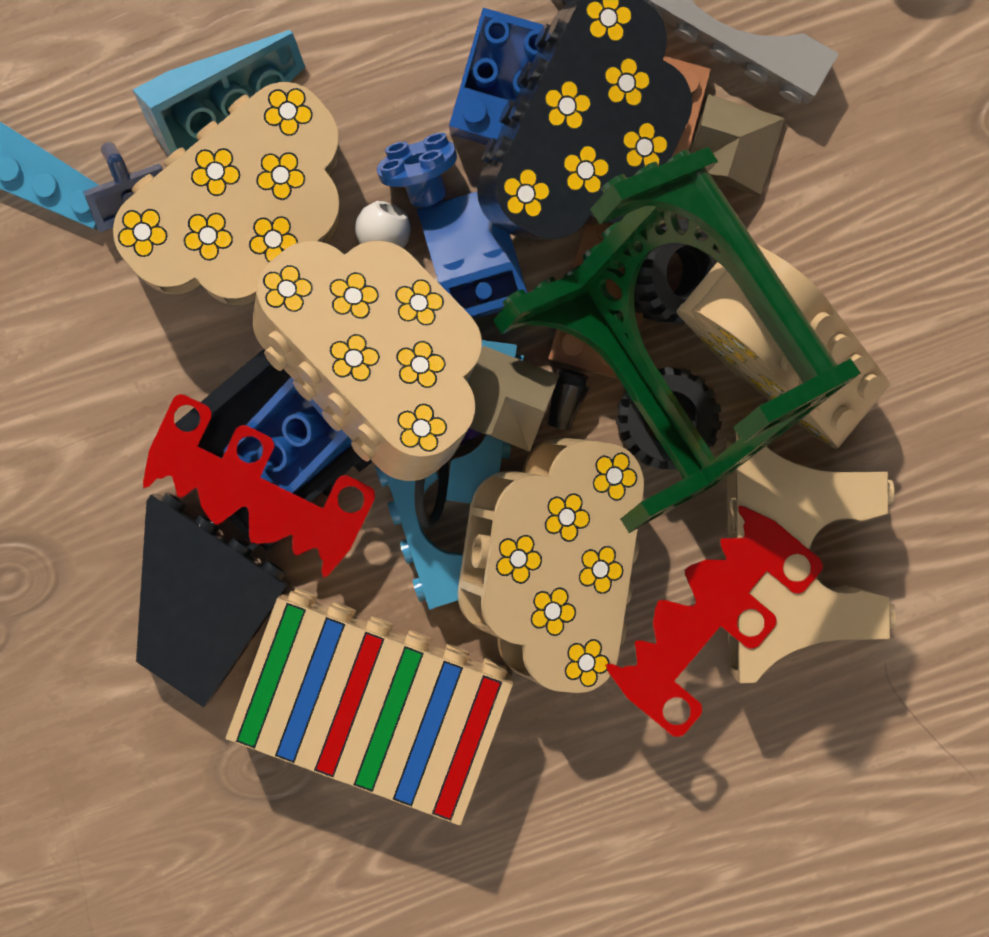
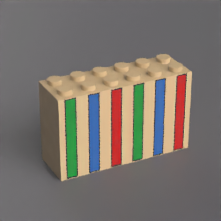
M295 588L294 592H286L279 596L225 739L461 826L513 685L512 674L507 673V666L488 658L484 659L483 664L471 660L468 657L470 652L454 645L447 644L445 650L430 644L432 638L416 631L409 630L407 635L392 630L393 623L378 617L371 616L368 621L354 616L355 609L340 603L333 602L332 606L329 605V607L316 602L317 595L302 589Z

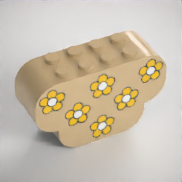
M273 83L259 90L251 98L247 94L241 96L229 107L230 115L219 124L215 121L207 124L196 135L199 141L187 151L181 147L173 152L164 161L166 166L164 170L155 177L151 174L146 175L133 186L131 190L134 195L126 200L117 212L114 220L113 236L120 255L149 286L162 293L173 295L188 293L202 286L214 299L224 304L233 306L251 304L255 302L261 272L277 255L296 243L318 241L327 244L332 238L339 221V195L333 180L330 178L338 160V129L332 114L318 97L306 87L296 83Z
M304 241L286 248L265 266L258 280L252 321L255 336L265 349L264 354L271 365L279 371L284 369L294 379L293 384L299 394L308 401L313 399L322 408V415L327 423L336 431L342 429L352 440L351 445L355 452L363 460H371L385 474L399 480L416 481L429 477L441 468L456 452L475 414V399L467 381L479 359L482 341L479 328L473 318L410 253L390 242H365L354 247L344 255L337 248L318 241Z
M758 245L836 363L840 364L851 358L861 372L859 376L796 423V425L833 449H838L890 386V382L824 294L788 262ZM717 262L676 311L709 350L731 372L770 401L803 382L738 284L727 270Z
M552 438L546 440L531 451L524 463L522 472L503 471L491 475L479 485L471 501L458 585L460 609L473 626L498 637L500 655L512 671L553 691L585 693L600 687L611 676L605 664H617L620 645L624 643L626 638L624 617L626 605L632 597L633 587L630 577L632 564L635 563L638 557L639 545L636 540L638 529L628 533L620 518L643 501L644 478L636 458L619 445L571 438Z

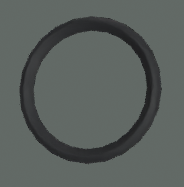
M448 461L439 468L438 494L434 510L429 519L426 517L424 507L425 478L415 481V511L418 521L423 527L430 528L434 526L443 512L448 489Z

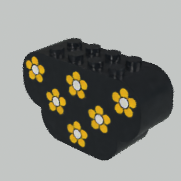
M575 0L563 7L556 14L550 25L546 23L542 27L535 41V47L539 48L533 63L528 61L523 67L517 80V84L521 86L515 101L510 99L504 107L499 122L504 125L498 138L492 137L481 158L486 163L478 180V201L486 218L496 227L526 240L567 237L578 231L584 224H599L590 209L603 195L601 188L609 180L621 174L629 178L649 163L657 162L660 166L672 157L691 116L692 94L683 74L676 67L663 60L667 47L665 25L654 7L644 0ZM622 215L620 217H617L602 224L617 223L624 218V216Z

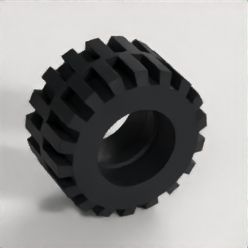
M678 220L679 226L686 232L689 220ZM665 223L661 224V225H660L661 229H662L664 232H666V231H667V226H666V224H665ZM701 230L702 236L708 238L707 234ZM668 243L658 246L646 257L637 275L634 292L635 312L643 313V318L652 321L686 324L676 310L687 300L717 261L707 253L690 245ZM677 252L682 261L683 275L680 285L673 292L667 280V266L671 256Z
M674 367L658 369L673 394L687 404L691 413V421L709 448L713 447L718 439L716 438L717 431L721 430L722 421H719V413L722 412L721 406L716 403L714 398L716 393L713 388H708L704 383L706 380L699 375L691 374L690 370L684 368L675 369ZM625 390L617 407L616 425H618L619 438L626 446V450L644 465L657 469H677L661 443L654 439L647 431L643 415Z

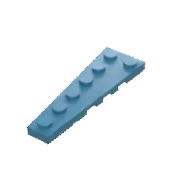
M0 122V189L97 230L83 191L99 185Z

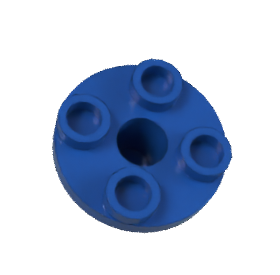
M445 133L432 134L423 141L410 145L407 142H397L385 149L387 157L377 167V174L382 184L390 187H405L409 201L415 207H429L437 204L445 197L446 188L441 174L453 166L457 160L455 146L452 142L448 141Z

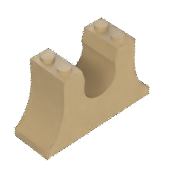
M737 432L726 433V449L740 439ZM765 447L726 477L727 538H742L745 535L743 528L745 521L738 512L739 505L776 521L810 550L815 535L821 528L838 519L863 521L888 514V505H892L894 502V484L892 480H888V472H829L811 469L792 463ZM794 554L785 560L783 570L790 580L802 581L810 573V563L805 556ZM766 571L749 593L776 616V626L763 642L754 649L745 647L728 633L729 674L739 683H757L762 674L775 662L798 649L835 640L890 639V629H894L896 625L894 604H889V597L848 585L827 588L817 578L814 579L804 592L796 594ZM745 610L738 617V629L746 636H756L763 630L764 618L757 610Z

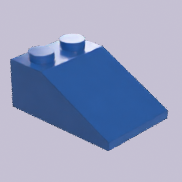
M290 377L246 426L271 437L274 442V449L260 478L296 495L351 446L352 440L342 429L336 431L327 423L322 415V408L313 399L308 401L303 398L294 387V379ZM247 436L239 441L237 454L244 462L253 463L262 456L263 446L257 438Z

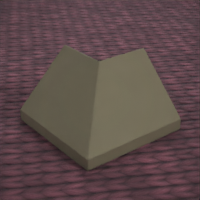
M708 94L690 153L709 147L718 160L709 171V174L716 183L760 196L785 118Z
M483 346L468 383L475 399V414L469 428L530 452L559 375Z

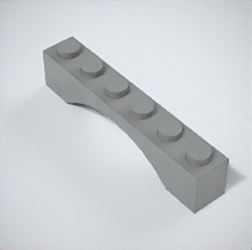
M644 0L654 7L664 22L675 27L674 32L680 38L690 43H695L696 40L710 48L709 53L716 59L724 63L735 62L745 68L744 73L749 78L758 83L764 84L767 81L780 89L779 94L782 97L796 104H800L801 101L808 104L813 99L839 53L804 33L789 36H761L736 30L712 18L697 7L692 0Z

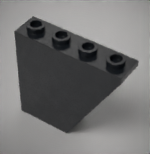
M165 492L163 496L159 493L151 494L146 501L136 662L204 708L211 702L272 612L277 598L285 593L291 583L284 579L286 572L269 560L262 564L251 557L250 554L253 551L248 545L235 537L229 542L219 535L217 531L220 527L210 519L200 514L196 519L185 512L183 509L186 504L169 492Z

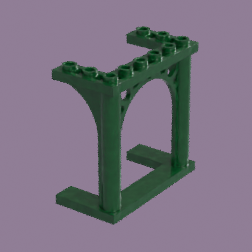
M709 147L693 153L686 149L675 154L665 164L659 166L657 162H652L641 168L634 176L626 178L624 174H621L609 180L601 188L603 195L590 210L599 224L622 215L624 218L602 233L604 240L582 255L584 262L581 265L571 269L562 279L556 280L554 276L545 279L529 293H526L523 289L514 292L503 301L504 309L493 320L501 334L524 325L547 326L567 332L593 348L615 372L678 469L683 480L640 502L620 518L628 533L635 531L719 484L861 374L851 358L840 364L836 363L709 174V171L718 162ZM677 214L689 220L686 232L679 226ZM663 223H665L667 226L666 232H664L660 227V225ZM700 231H704L708 238H704ZM681 243L690 245L707 253L720 263L738 284L803 382L797 387L760 405L736 424L733 428L740 439L716 458L651 360L637 326L634 307L637 275L646 257L655 248L663 244ZM624 266L625 275L621 271L617 270V268ZM607 279L614 281L620 287L622 292L621 299L613 297L606 288Z

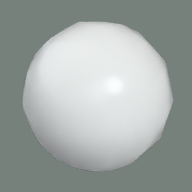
M376 201L364 207L357 216L355 234L359 245L369 241H386L404 248L409 241L411 227L408 215L396 205L384 201Z

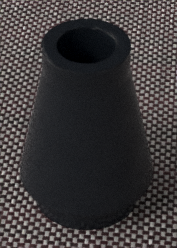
M558 368L557 374L559 378L550 398V412L547 424L555 428L571 430L572 423L590 389L587 386L589 376L576 371Z

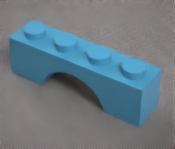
M481 340L482 347L486 346L523 361L524 355L516 354L517 345ZM486 435L482 443L474 451L463 457L452 459L446 500L471 504L473 495L479 485L491 475L499 473L501 458H510L511 444Z
M375 465L381 486L389 485L394 501L387 503L392 521L395 526L402 524L406 536L405 540L400 541L407 564L414 562L419 578L412 581L419 603L427 601L430 610L457 601L463 553L445 551L432 543L426 536L415 511V481L395 479L385 474ZM438 471L425 478L424 494L439 478Z

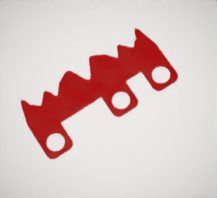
M184 394L176 395L149 449L143 478V489L150 487L157 478L163 479L167 476L172 477L177 496L180 498L196 487L201 507L209 519L216 525L222 523L238 509L245 506L249 512L250 542L257 544L274 543L289 535H293V553L299 555L317 548L319 556L323 560L321 571L323 578L327 577L351 550L375 500L374 489L348 475L340 476L336 480L324 507L321 508L260 478L274 449V442L271 437L249 426L242 425L235 430L222 458L198 447L211 419V410L205 404ZM184 405L194 407L200 415L198 427L190 432L180 430L174 422L175 412ZM247 436L257 438L263 446L262 456L253 463L244 462L237 454L239 441ZM348 486L358 488L364 496L362 508L354 513L345 512L338 504L340 491Z
M738 505V512L745 521L743 524L744 537L722 538L720 540L721 548L727 559H706L684 569L685 577L695 597V605L687 606L667 600H658L653 617L656 643L642 640L635 641L637 665L624 666L621 668L614 664H605L607 671L627 699L674 737L683 736L702 714L701 703L677 684L675 680L720 626L750 649L758 647L776 626V616L749 593L766 571L791 592L799 594L809 587L823 568L821 559L776 521L744 506ZM791 555H803L810 563V573L802 581H792L784 573V562ZM745 610H757L764 618L763 630L756 636H746L738 629V617ZM672 698H681L690 707L689 718L680 725L669 723L663 715L664 705Z

